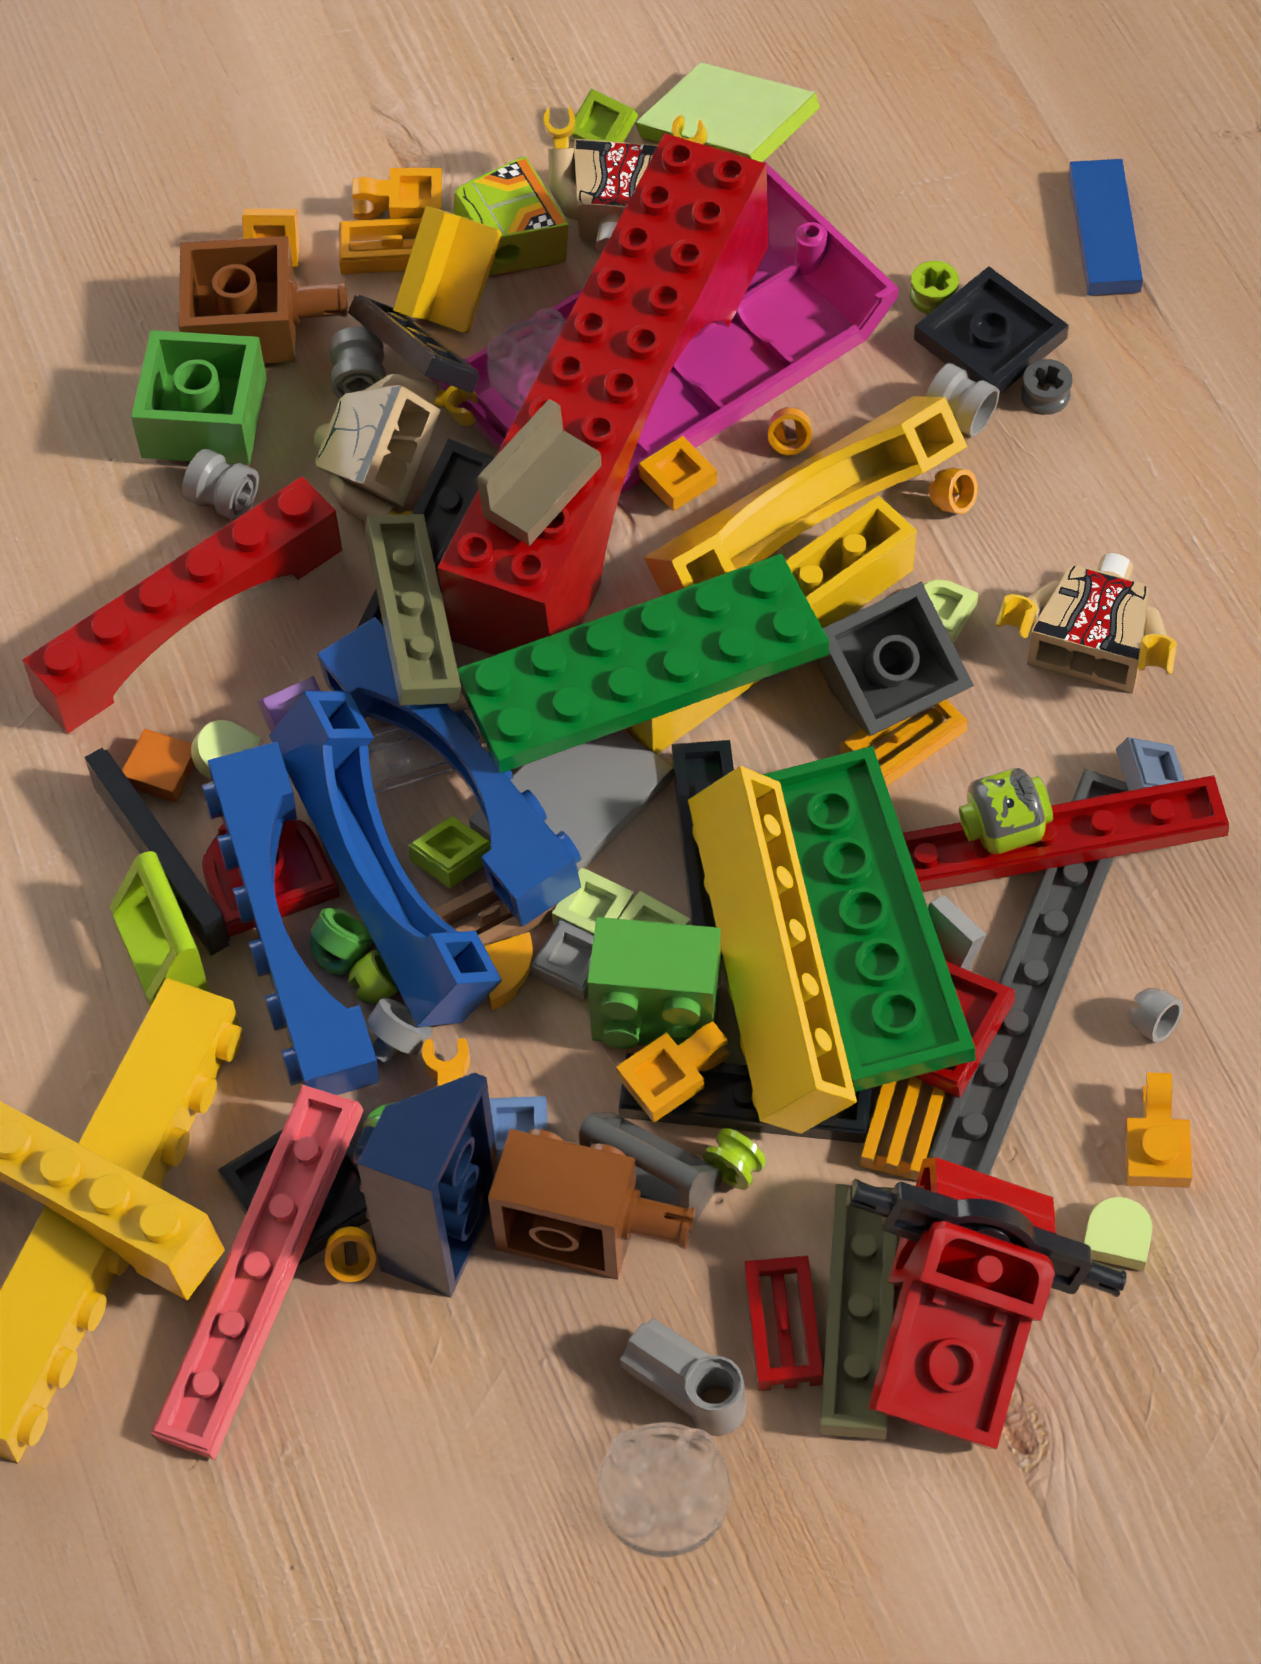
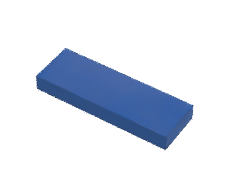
M1123 159L1071 161L1068 175L1087 294L1102 295L1141 292L1143 277Z

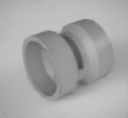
M347 327L332 336L329 343L331 363L334 365L331 372L333 393L339 399L346 393L364 391L386 377L385 369L382 365L384 359L383 341L366 327Z
M948 363L937 373L926 396L945 397L960 431L975 437L983 430L992 417L998 403L1000 391L998 387L984 380L978 382L970 380L965 370L952 363Z
M202 449L191 460L182 482V494L186 500L199 506H206L208 504L215 506L218 514L234 521L250 509L257 494L259 475L251 467L242 463L230 465L226 463L225 457L209 449Z

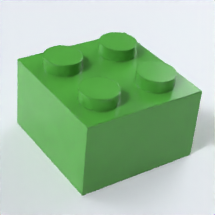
M150 330L131 415L141 458L191 461L199 451L209 449L225 457L228 464L242 463L250 465L267 380L259 337Z
M596 917L587 982L592 1040L603 1041L611 1047L627 1049L636 1045H649L667 1032L678 1046L704 1025L712 1021L717 1025L721 992V928Z

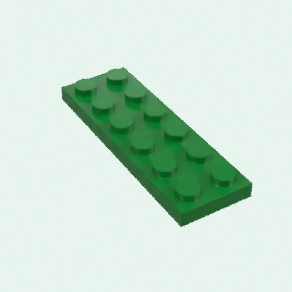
M781 553L458 668L457 671L461 692L499 772L503 773L829 655L830 641Z
M870 746L762 774L779 781L781 784L854 1091L857 1092L975 1061V1046L874 747Z

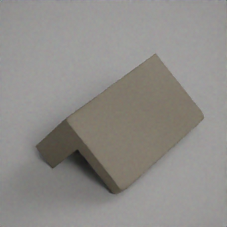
M549 399L481 472L477 479L483 517L529 546L602 466L599 451L563 430L561 407L556 402Z

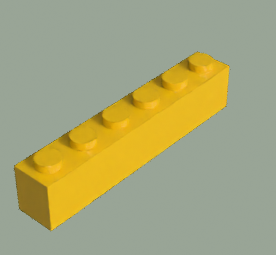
M878 495L786 560L822 628L852 615L914 570L917 530ZM760 680L625 728V730L636 741L657 755Z
M739 766L688 799L693 821L692 831L699 847L705 874L704 886L710 896L716 927L721 928V950L729 981L728 993L733 1001L741 1035L740 1047L746 1057L753 1088L752 1101L754 1107L758 1112L761 1122L801 1134L857 1103L781 784L779 781Z

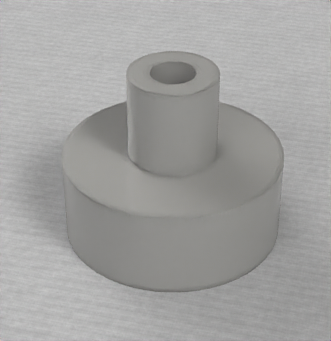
M388 998L380 999L367 1019V1025L378 1036L372 1045L375 1056L385 1063H390L398 1050L410 1055H417L422 1049L424 1041L432 1034L430 1026L417 1027L405 1005Z

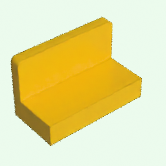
M426 206L393 311L410 317L429 320L460 332H470L501 238V231L450 212Z

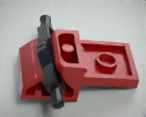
M938 1157L923 1159L915 1186L905 1182H898L892 1192L854 1179L847 1192V1206H853L882 1216V1230L901 1237L888 1283L900 1286L902 1289L868 1409L987 1449L997 1450L1032 1321H1042L1050 1289L1053 1288L1068 1294H1074L1082 1284L1118 1297L1126 1283V1271L1092 1261L1091 1247L1089 1245L1056 1234L1053 1197Z

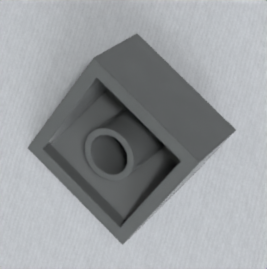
M922 581L823 628L830 641L829 655L815 660L832 694L869 737L974 686Z

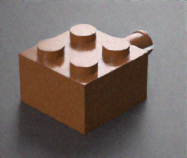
M288 236L180 242V332L259 337L264 364L296 362V324H300V318L348 317L346 282L298 286L295 280Z
M514 1129L509 1130L488 1196L494 1242L497 1251L617 1280L632 1235L686 1249L690 1241L688 1234H692L696 1212L695 1208L692 1207L685 1208L641 1197V1191L637 1190L635 1158L626 1156L618 1148L606 1144H593L590 1147L565 1142L553 1132L542 1129H532L528 1133Z

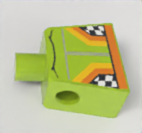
M526 156L513 160L473 179L455 190V215L501 231V238L488 276L566 261L568 223Z

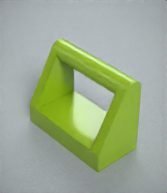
M153 851L144 852L133 861L109 907L151 1007L166 977L210 992L199 951L158 856Z

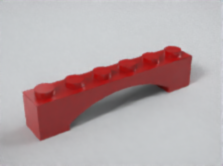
M301 476L23 658L22 660L35 698L67 734L112 705L114 703V694L128 677L155 650L200 615L232 596L266 581L288 575H294L299 580L343 551L336 510Z

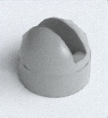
M1148 988L1136 994L1134 999L1139 1004V1007H1130L1128 1014L1132 1026L1139 1033L1155 1043H1160L1174 1031L1179 1023L1183 1012V1002L1166 991Z

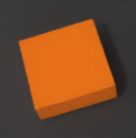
M144 728L122 772L135 790L176 802L195 766L191 756L192 743Z

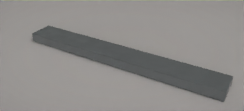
M1084 769L1072 801L1129 790L1127 783ZM1115 857L1050 868L1043 871L998 982L1015 989V1002L961 1097L952 1096L928 1158L938 1157L991 1176Z

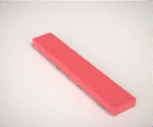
M306 1085L301 1086L153 1427L151 1435L157 1441L212 1460L216 1459L364 1110L359 1102Z

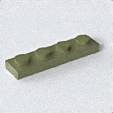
M424 514L367 516L365 536L399 705L458 703L461 684Z
M836 1184L820 1435L886 1440L888 1416L869 1410L868 1405L893 1321L894 1284L888 1283L896 1255L897 1235L882 1230V1216L853 1206H847L846 1196L850 1185ZM878 1187L892 1192V1190L894 1189L888 1187Z

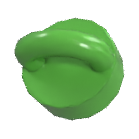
M339 908L322 909L310 929L312 934L310 938L312 954L318 964L331 974L343 975L349 972L355 962L364 957L373 942L365 923L351 913ZM329 952L337 957H340V960H336L335 958H333L329 954Z

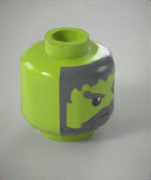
M1012 768L974 780L968 786V804L960 806L958 809L967 839L969 841L979 839L983 847L992 854H1001L1040 841L1044 836L1046 823L1053 821L1050 799L1039 776L1031 778L1021 768Z

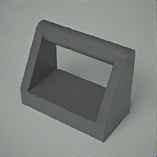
M590 1113L580 1127V1145L590 1147L593 1144H606L618 1148L628 1157L635 1158L637 1190L641 1191V1197L685 1208H695L694 1224L722 1181V1170L615 1113Z

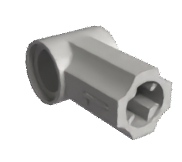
M652 1318L645 1324L642 1323L628 1340L625 1352L620 1358L621 1368L687 1412L692 1423L700 1431L709 1435L723 1436L733 1432L742 1424L746 1416L747 1407L744 1378L740 1368L732 1360L723 1356H710L655 1318ZM712 1388H723L731 1393V1396L726 1401L718 1404H709L700 1399L702 1394Z

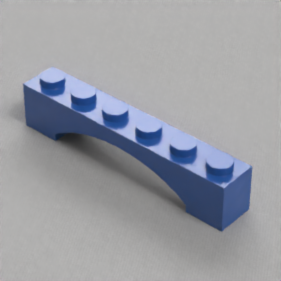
M376 617L317 654L326 684L331 691L350 692L364 719L369 717L385 722L419 739L442 757L462 778L476 798L490 827L491 850L481 856L488 884L522 927L581 888L577 863L581 861V856L575 844L564 831L554 834L545 823L547 815L535 795L528 789L521 793L511 782V779H513L511 770L503 773L499 772L490 751L487 753L477 741L480 738L479 732L467 713L462 709L454 713L447 703L399 705L385 630Z
M304 691L269 734L272 743L278 742L286 771L417 1027L463 1023L502 980L477 932H458L443 921L419 895L400 865L383 826L373 790L368 745L374 737L351 693Z
M278 742L208 760L212 782L201 785L210 818L222 817L227 834L217 836L226 871L237 868L242 882L241 887L233 888L241 922L243 924L253 921L258 935L257 940L248 942L258 977L269 974L275 993L265 995L273 1029L277 1031L285 1028L291 1048L281 1050L290 1085L302 1083V1085L340 1095L378 1084L377 1059L360 1005L351 1008L345 1007L316 980L295 950L278 910L275 898L277 850L285 822L297 819L294 794Z

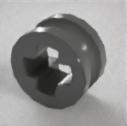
M1041 359L1030 364L1023 374L1021 390L1022 401L1025 406L1031 411L1042 415H1052L1061 412L1068 405L1071 396L1072 374L1068 367L1052 359ZM1046 383L1055 385L1056 389L1050 386L1048 391H1044L1037 387L1039 385L1044 388Z

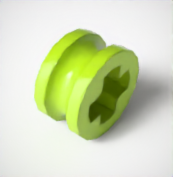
M927 261L918 265L911 275L910 301L913 306L920 312L929 315L955 294L959 287V275L955 268L942 261Z
M724 1128L716 1136L718 1146H709L703 1153V1160L722 1170V1181L737 1189L745 1190L753 1182L751 1172H760L766 1166V1158L758 1146L749 1138L735 1130Z

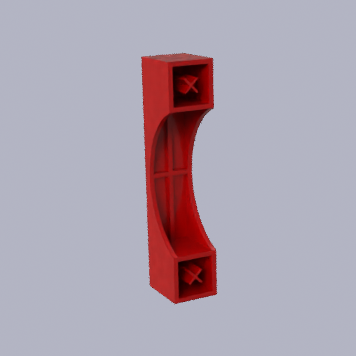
M664 133L496 454L497 456L537 411L551 399L561 407L563 430L599 451L602 466L530 546L483 517L478 489L437 567L451 640L453 642L497 655L582 624L601 586L606 548L618 499L634 450L652 406L668 374L692 338L711 322L729 327L769 247L766 163Z

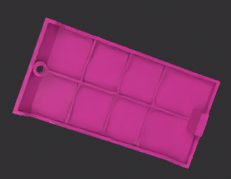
M767 163L769 247L729 327L712 322L707 324L692 338L677 359L643 427L620 495L643 481L639 477V463L681 436H684L695 448L866 341L898 298L899 288ZM583 289L469 358L463 359L475 368L480 375L474 389L477 394V403L465 401L457 408H464L472 412L476 419L473 425L497 451L500 449ZM430 378L432 382L440 384V390L446 391L451 386Z

